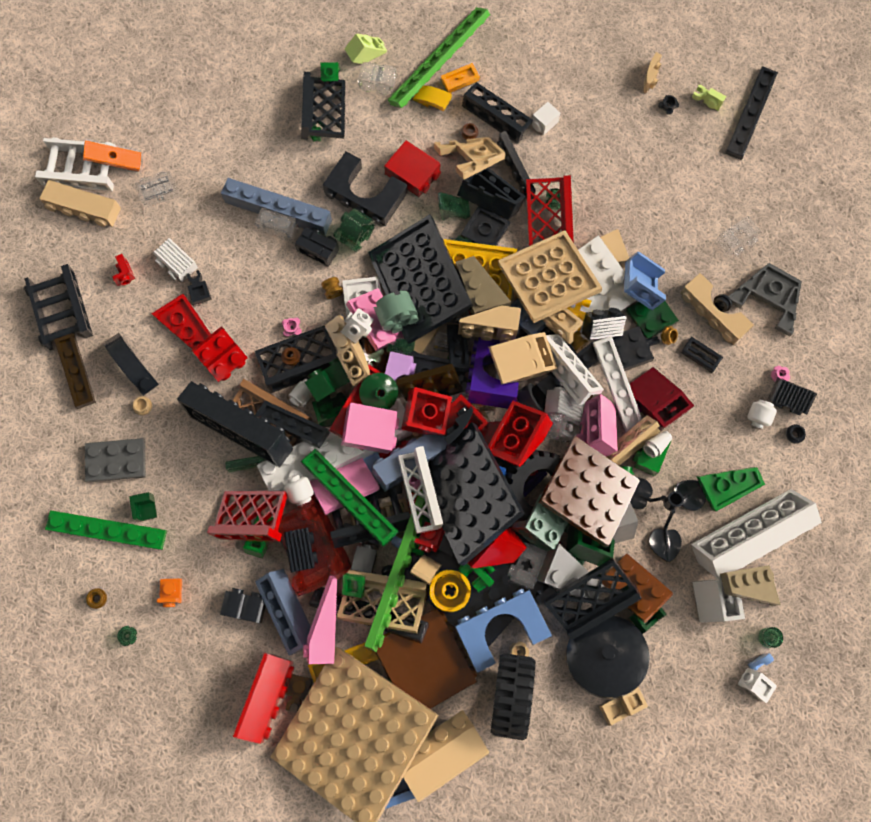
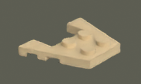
M490 137L467 139L466 143H458L456 140L449 141V144L441 145V142H434V149L440 156L459 152L468 161V163L456 165V173L462 179H466L505 159V152Z

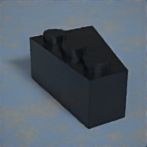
M489 168L463 179L457 196L508 220L519 211L526 197Z

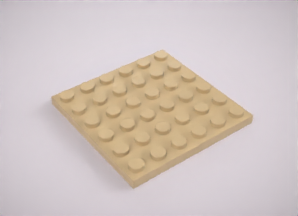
M335 647L334 663L325 664L270 757L354 822H378L439 715L341 648Z

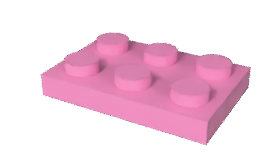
M378 288L346 303V306L353 314L359 308L374 319L370 325L372 330L367 335V338L375 351L404 339L402 331L393 334L392 331L382 329L374 311V307H377L376 302L383 297Z

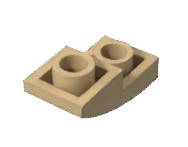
M658 52L653 56L645 75L644 93H647L650 88L654 89L658 82L656 78L661 67L660 60L662 57Z

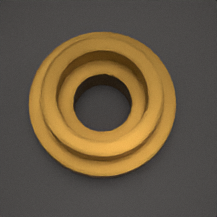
M666 326L661 332L662 342L665 345H670L677 341V330L672 326Z
M92 589L86 596V602L89 607L99 609L106 604L107 594L102 589ZM96 595L100 596L99 602L94 601Z

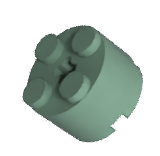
M400 291L401 294L395 295L394 292L387 294L376 302L377 307H374V311L383 330L392 331L395 334L403 330L402 326L414 324L419 320L417 310L407 291Z

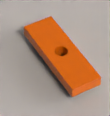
M85 140L83 160L139 172L141 152Z

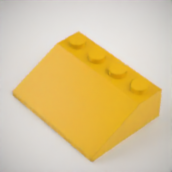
M443 239L455 266L456 261L474 256L511 301L512 287L499 267L498 260L516 253L517 249Z

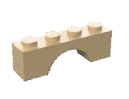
M699 273L683 288L680 294L685 302L691 303L695 307L696 312L700 316H704L709 321V325L713 329H717L722 334L725 341L731 342L734 345L754 324L741 312L727 314L718 310L711 299L713 285Z

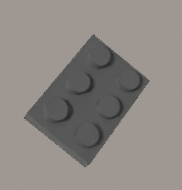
M144 438L85 443V481L87 483L146 477Z

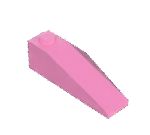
M329 576L307 636V645H303V658H306L309 664L334 663L337 578L334 576Z

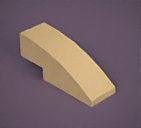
M423 555L410 572L430 585L442 565Z

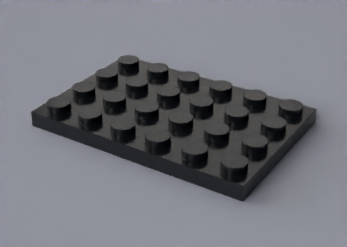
M430 214L368 252L385 294L394 292L395 295L401 294L400 291H407L417 310L419 320L414 324L402 326V334L408 344L474 306L438 227Z
M473 422L452 443L447 444L446 449L442 453L436 455L434 460L428 462L443 521L442 528L460 565H466L525 514L478 426Z

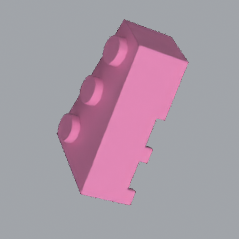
M599 394L585 402L583 417L580 422L582 429L576 437L607 457L618 451L615 404Z

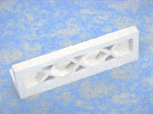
M546 335L558 368L552 371V373L576 403L583 405L591 395L600 394L604 390L560 335Z
M424 447L415 448L414 453L398 455L416 534L441 529L443 521ZM415 459L416 466L413 471L405 467L404 460ZM412 476L420 480L421 485L417 490L409 484ZM417 495L425 499L426 504L422 509L414 504V499ZM422 514L430 519V526L420 528L418 519Z

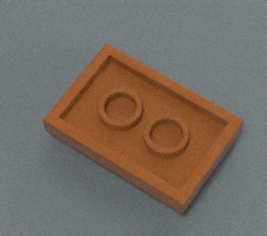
M626 553L617 563L631 582H634L642 598L627 608L646 623L669 600L673 592ZM612 567L605 575L614 576L616 569ZM603 580L602 584L606 588H611L613 581ZM617 582L615 589L623 588L627 585L626 582Z

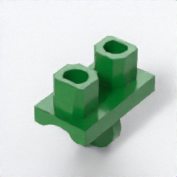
M467 563L464 566L461 565L458 569L465 577L473 570L478 574V577L471 583L478 592L486 586L490 587L494 583V580L484 571L486 568L491 574L495 570L492 566L471 568Z

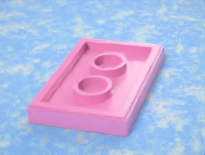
M363 458L337 469L364 497L380 490L378 483ZM317 479L310 481L314 495L325 515L343 507Z

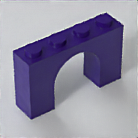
M479 337L478 340H474L473 351L476 354H472L470 363L474 368L469 369L468 379L471 380V383L467 382L465 394H469L468 401L470 403L508 409L511 402H516L519 383L512 382L501 385L500 379L493 378L484 371V367L494 364L489 347L501 344V342L495 339L485 341Z

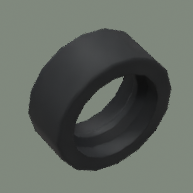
M530 383L518 390L517 399L519 403L542 412L545 411L546 399L534 384Z

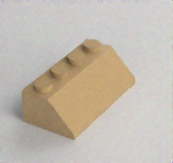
M463 710L428 733L403 776L418 803L489 754L480 735Z

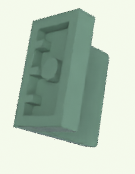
M540 494L528 519L516 521L512 529L539 550H555L568 522L539 504L538 502L542 496Z

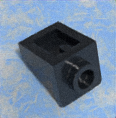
M544 584L533 598L540 606L544 603V599L557 591L552 586Z

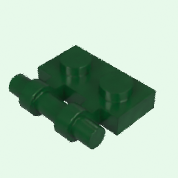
M342 392L337 393L336 397L332 399L328 395L318 402H312L319 425L323 427L332 426L347 401V397Z

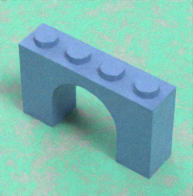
M524 589L512 593L513 598L506 601L504 597L494 602L495 607L488 610L486 606L476 611L477 616L471 619L469 616H466L457 621L459 625L455 627L477 673L496 664L485 640V629L489 621L497 615L509 614L517 618L532 645L552 636L530 590L526 592Z

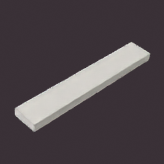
M610 336L593 342V346L626 433L640 422L642 418L613 338Z

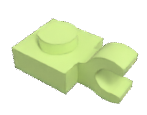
M698 85L696 89L701 94L694 92L692 95L694 100H704L703 103L719 111L726 98L725 95L712 88L707 90L702 85Z

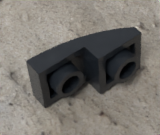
M464 406L456 413L458 416L455 418V421L458 423V426L456 427L454 424L446 430L447 435L444 437L448 444L452 443L465 429L474 408L472 406L469 408Z

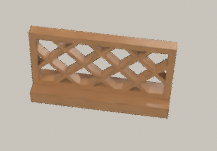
M244 378L240 383L241 387L233 399L241 409L252 406L254 415L257 413L255 405L264 403L266 400L307 420H312L308 415ZM245 392L250 395L251 403L241 405L240 398ZM289 434L285 435L290 439L291 446H295L298 438L293 437L291 441L292 436Z

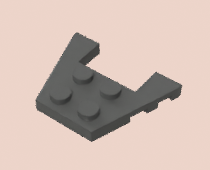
M768 263L728 297L734 306L741 308L749 294L780 310L783 312V315L775 329L790 337L794 333L793 326L796 320V307L799 302L802 281Z

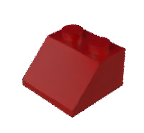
M414 387L408 392L401 429L418 434L444 436L452 397Z

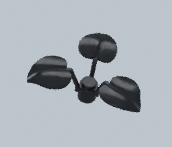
M636 477L640 481L630 500L634 509H644L647 501H663L664 507L670 511L664 525V530H654L650 535L649 544L656 555L666 562H671L679 554L682 545L681 536L678 531L674 529L668 530L675 510L682 505L686 510L697 511L705 504L706 496L699 481L684 480L679 482L675 486L674 491L667 497L663 495L658 498H650L653 494L651 484L643 478Z

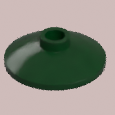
M373 373L367 376L360 385V400L365 406L388 410L395 404L398 398L397 384L387 374ZM380 389H382L384 392L381 397L377 395V392Z

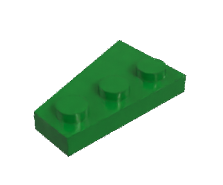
M758 467L696 476L712 511L715 512L765 485Z

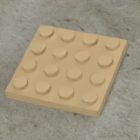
M562 231L498 260L499 267L533 323L602 292L600 283L566 231Z

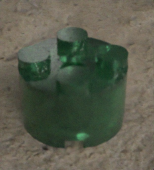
M352 209L351 212L348 213L346 211L340 219L342 223L335 230L333 237L354 252H358L362 249L360 244L364 240L368 241L375 228L373 224L375 220L358 209Z

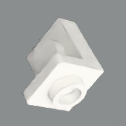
M750 668L746 669L738 682L741 688L750 691L764 703L768 702L776 688V685L765 675Z

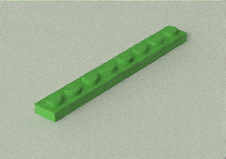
M476 7L388 99L390 105L399 108L407 105L408 101L419 92V89L441 69L442 65L490 16L488 9Z
M418 495L415 505L422 509L426 504L425 499ZM412 513L365 643V647L374 652H377L378 647L381 648L384 642V629L390 624V612L392 607H395L397 604L398 589L404 584L405 569L409 568L412 556L410 555L412 549L417 547L414 540L419 538L417 537L418 534H416ZM422 514L418 519L420 528L425 524V518Z

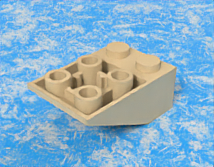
M501 305L462 318L459 321L458 334L465 338L481 337L485 341H491L492 339L500 340L501 343L514 340L518 332L521 308Z
M545 332L531 334L489 347L501 385L541 377L558 369Z

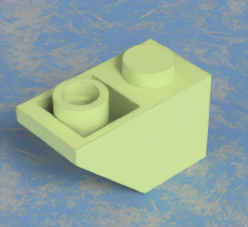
M357 33L344 49L352 62L365 64L387 52L380 38Z

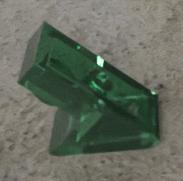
M438 193L439 211L442 221L450 216L462 219L470 217L469 201L446 193Z

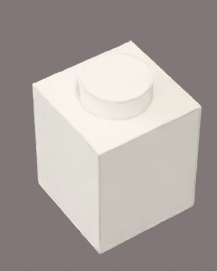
M547 102L533 114V128L537 132L540 131L543 135L546 134L559 122L560 112Z

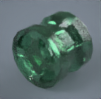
M552 188L549 190L555 195L559 189ZM546 192V197L548 198L546 204L552 198L548 192ZM554 199L548 207L558 210L560 203Z
M776 627L763 628L758 634L760 644L766 648L779 647L784 640L782 632Z

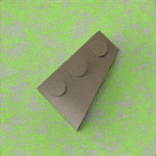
M474 256L456 261L458 273L474 305L469 309L471 315L501 305L510 307L511 301Z

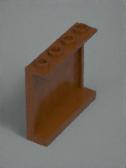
M438 608L421 616V620L429 623L422 643L391 633L384 637L381 648L378 647L377 652H375L390 682L429 709L477 682L475 679L477 677L476 671L472 665L468 666L465 660L467 655L462 647L459 648L456 644V634L452 629H448L445 623L447 618L443 611L439 612Z

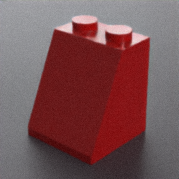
M510 526L470 560L468 564L471 568H480L513 563L527 547Z

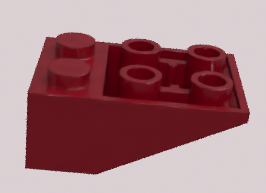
M654 367L629 384L642 413L658 422L660 432L694 407L684 392Z

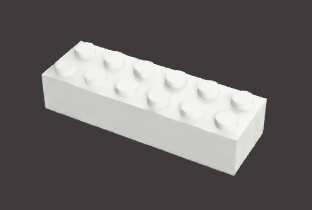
M790 489L691 545L698 564L718 580H721V573L737 571L745 567L747 564L763 557V555L813 529L822 522L816 503Z

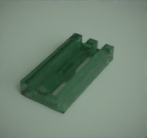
M259 456L226 461L225 467L229 473L258 468L257 465L266 460Z

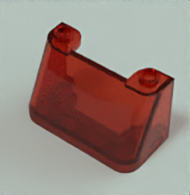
M316 498L282 514L278 532L282 534L280 542L286 554L284 532L308 528L309 532L313 531L315 543L311 544L312 552L316 551L318 563L314 564V569L299 571L293 576L291 585L298 597L325 586L329 576H334L337 580L340 579L351 568V562L344 547L334 549L330 532L335 531ZM274 519L268 521L267 524L272 526Z

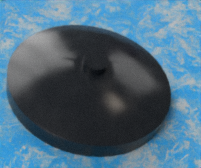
M614 615L577 638L569 639L566 659L571 676L583 690L599 698L615 699L632 693L640 686L649 668L650 654L647 642L639 629L628 620Z

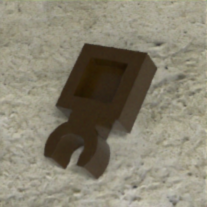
M292 674L287 695L292 696V699L286 705L287 711H290L293 703L297 704L298 709L302 704L301 699H305L310 691L311 678Z

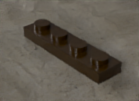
M71 333L54 339L75 408L80 409L96 403L75 335Z

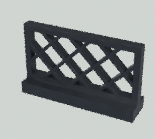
M304 71L301 139L308 140V136L344 139L345 80L322 81L320 77H311V72ZM314 83L321 84L324 87L318 90L314 86ZM332 86H341V89L336 92ZM326 90L332 93L328 98L323 94ZM317 96L323 99L319 104L314 100ZM337 98L341 103L335 105L331 100ZM328 104L332 109L326 111L322 106ZM319 110L323 115L317 117L313 112ZM335 111L341 115L337 119L331 115ZM326 117L332 121L328 125L322 122ZM318 123L322 129L314 130L312 127ZM336 125L341 129V132H335L330 128Z
M324 325L255 351L270 394L298 384L304 379L308 380L309 374L321 367L323 370L330 367L328 363L338 357ZM324 332L325 337L322 342L314 339L316 334ZM300 340L308 341L305 348L296 345ZM312 343L320 346L316 353L308 350ZM284 346L294 347L302 352L299 362L290 370L284 368L286 364L283 362L281 366L273 364L276 356L281 357L282 353H279V351ZM324 347L332 352L328 356L320 355ZM265 353L273 354L269 362L262 360L261 355ZM306 354L314 356L313 360L309 363L302 361ZM270 367L278 369L276 375L268 377L267 372Z
M611 558L543 601L566 629L570 639L573 640L642 598L634 582H631L614 558ZM613 566L616 569L614 576L604 575L605 570ZM591 579H599L597 586H588L587 582ZM602 581H613L611 588L601 587ZM617 582H626L627 585L623 588L615 589ZM574 589L581 590L579 597L569 596V594ZM585 590L594 591V598H584ZM599 592L609 593V596L603 600L598 599ZM556 600L564 601L562 607H555L551 603ZM567 602H578L577 608H566ZM582 603L592 604L588 609L581 610ZM565 613L575 614L568 621L564 620Z

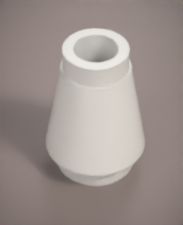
M663 431L649 439L643 447L645 453L651 458L659 457L672 440V436L669 432Z

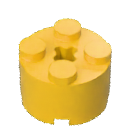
M444 570L433 578L430 585V597L438 609L445 612H456L461 610L469 601L471 587L468 579L462 573L455 570ZM447 586L456 589L454 596L445 595Z

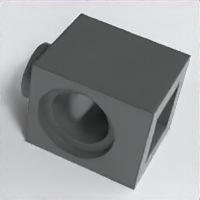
M362 544V547H356L351 570L373 573L377 550L373 549L374 546Z

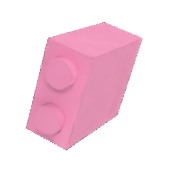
M350 403L346 411L341 445L388 454L396 446L397 438L394 437V432L399 426L397 411Z

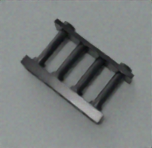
M68 264L61 266L62 274L59 277L38 284H34L28 277L24 278L26 283L24 290L27 296L30 297L40 333L38 336L39 342L50 351L54 350L51 341L59 337L77 332L81 333L85 338L93 336L75 272ZM62 283L66 284L67 290L64 293L41 301L39 300L38 291ZM65 300L71 301L72 306L70 309L44 317L42 308ZM71 316L76 317L77 323L74 326L49 334L47 324Z
M401 483L386 492L379 485L380 490L365 496L381 514L378 499L390 497L395 515L385 518L398 532L406 530L410 513H402L397 496V494L402 493ZM337 509L332 512L336 527L335 531L330 532L334 549L374 539L355 518L356 525L344 528L340 510Z

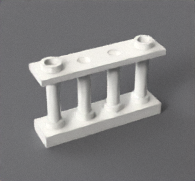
M55 137L43 139V142L50 150L47 169L36 171L35 177L41 185H46L47 181L51 180L79 189L113 192L114 185L109 177H107L109 165L102 164L100 174L94 176L89 175L92 162L84 160L82 173L72 174L76 152L83 153L84 151L83 141L61 140ZM110 142L99 143L116 147L115 144H112ZM58 151L68 152L65 169L62 173L54 172Z

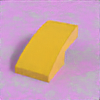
M423 85L419 92L415 94L413 100L426 107L431 105L444 112L452 99V94L439 88Z

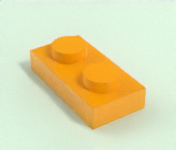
M473 63L442 75L441 81L446 91L451 93L480 81V76Z

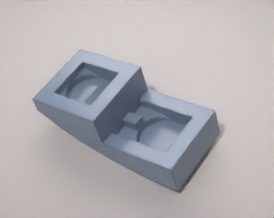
M519 298L511 303L510 307L521 308L519 323L521 329L526 334L540 333L546 327V323L543 320L535 323L532 322Z

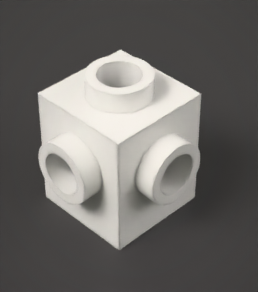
M358 308L354 314L350 312L345 318L344 322L346 325L341 330V333L356 344L362 336L366 338L372 330L370 325L374 319Z

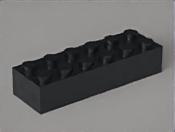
M191 381L177 398L190 418L279 468L293 451L290 439L285 436L283 428L278 425H270L264 417L259 416L258 418L249 409H241L233 400H225L221 394L216 391L210 392L201 383L196 384Z

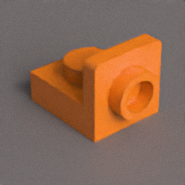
M160 579V598L157 599L156 603L163 604L162 607H175V603H181L182 579Z

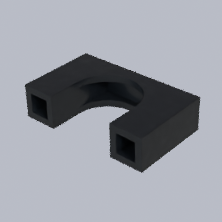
M345 151L323 183L325 195L330 199H337L346 208L351 207L355 209L361 216L366 215L375 224L386 226L407 195V184L391 176L377 196L361 198L355 195L350 187L362 169V163L360 158Z

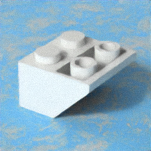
M710 579L692 582L699 622H725L745 619L742 599L725 595L721 580Z

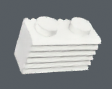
M170 238L153 252L157 258L155 262L162 269L166 267L169 270L167 273L174 280L178 278L183 282L187 279L188 273L191 275L198 268L196 263Z

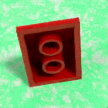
M512 401L488 447L494 457L521 467L544 441L553 423L547 413Z

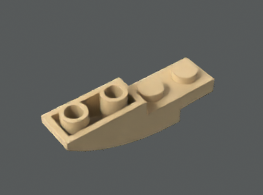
M338 315L324 326L339 352L337 356L352 385L356 386L370 375L368 363L359 341L355 344L341 333L346 323L343 316Z

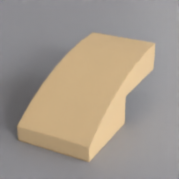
M639 687L624 697L612 699L599 706L608 726L648 707Z

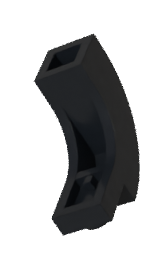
M117 333L103 343L123 373L143 396L159 385L120 333Z

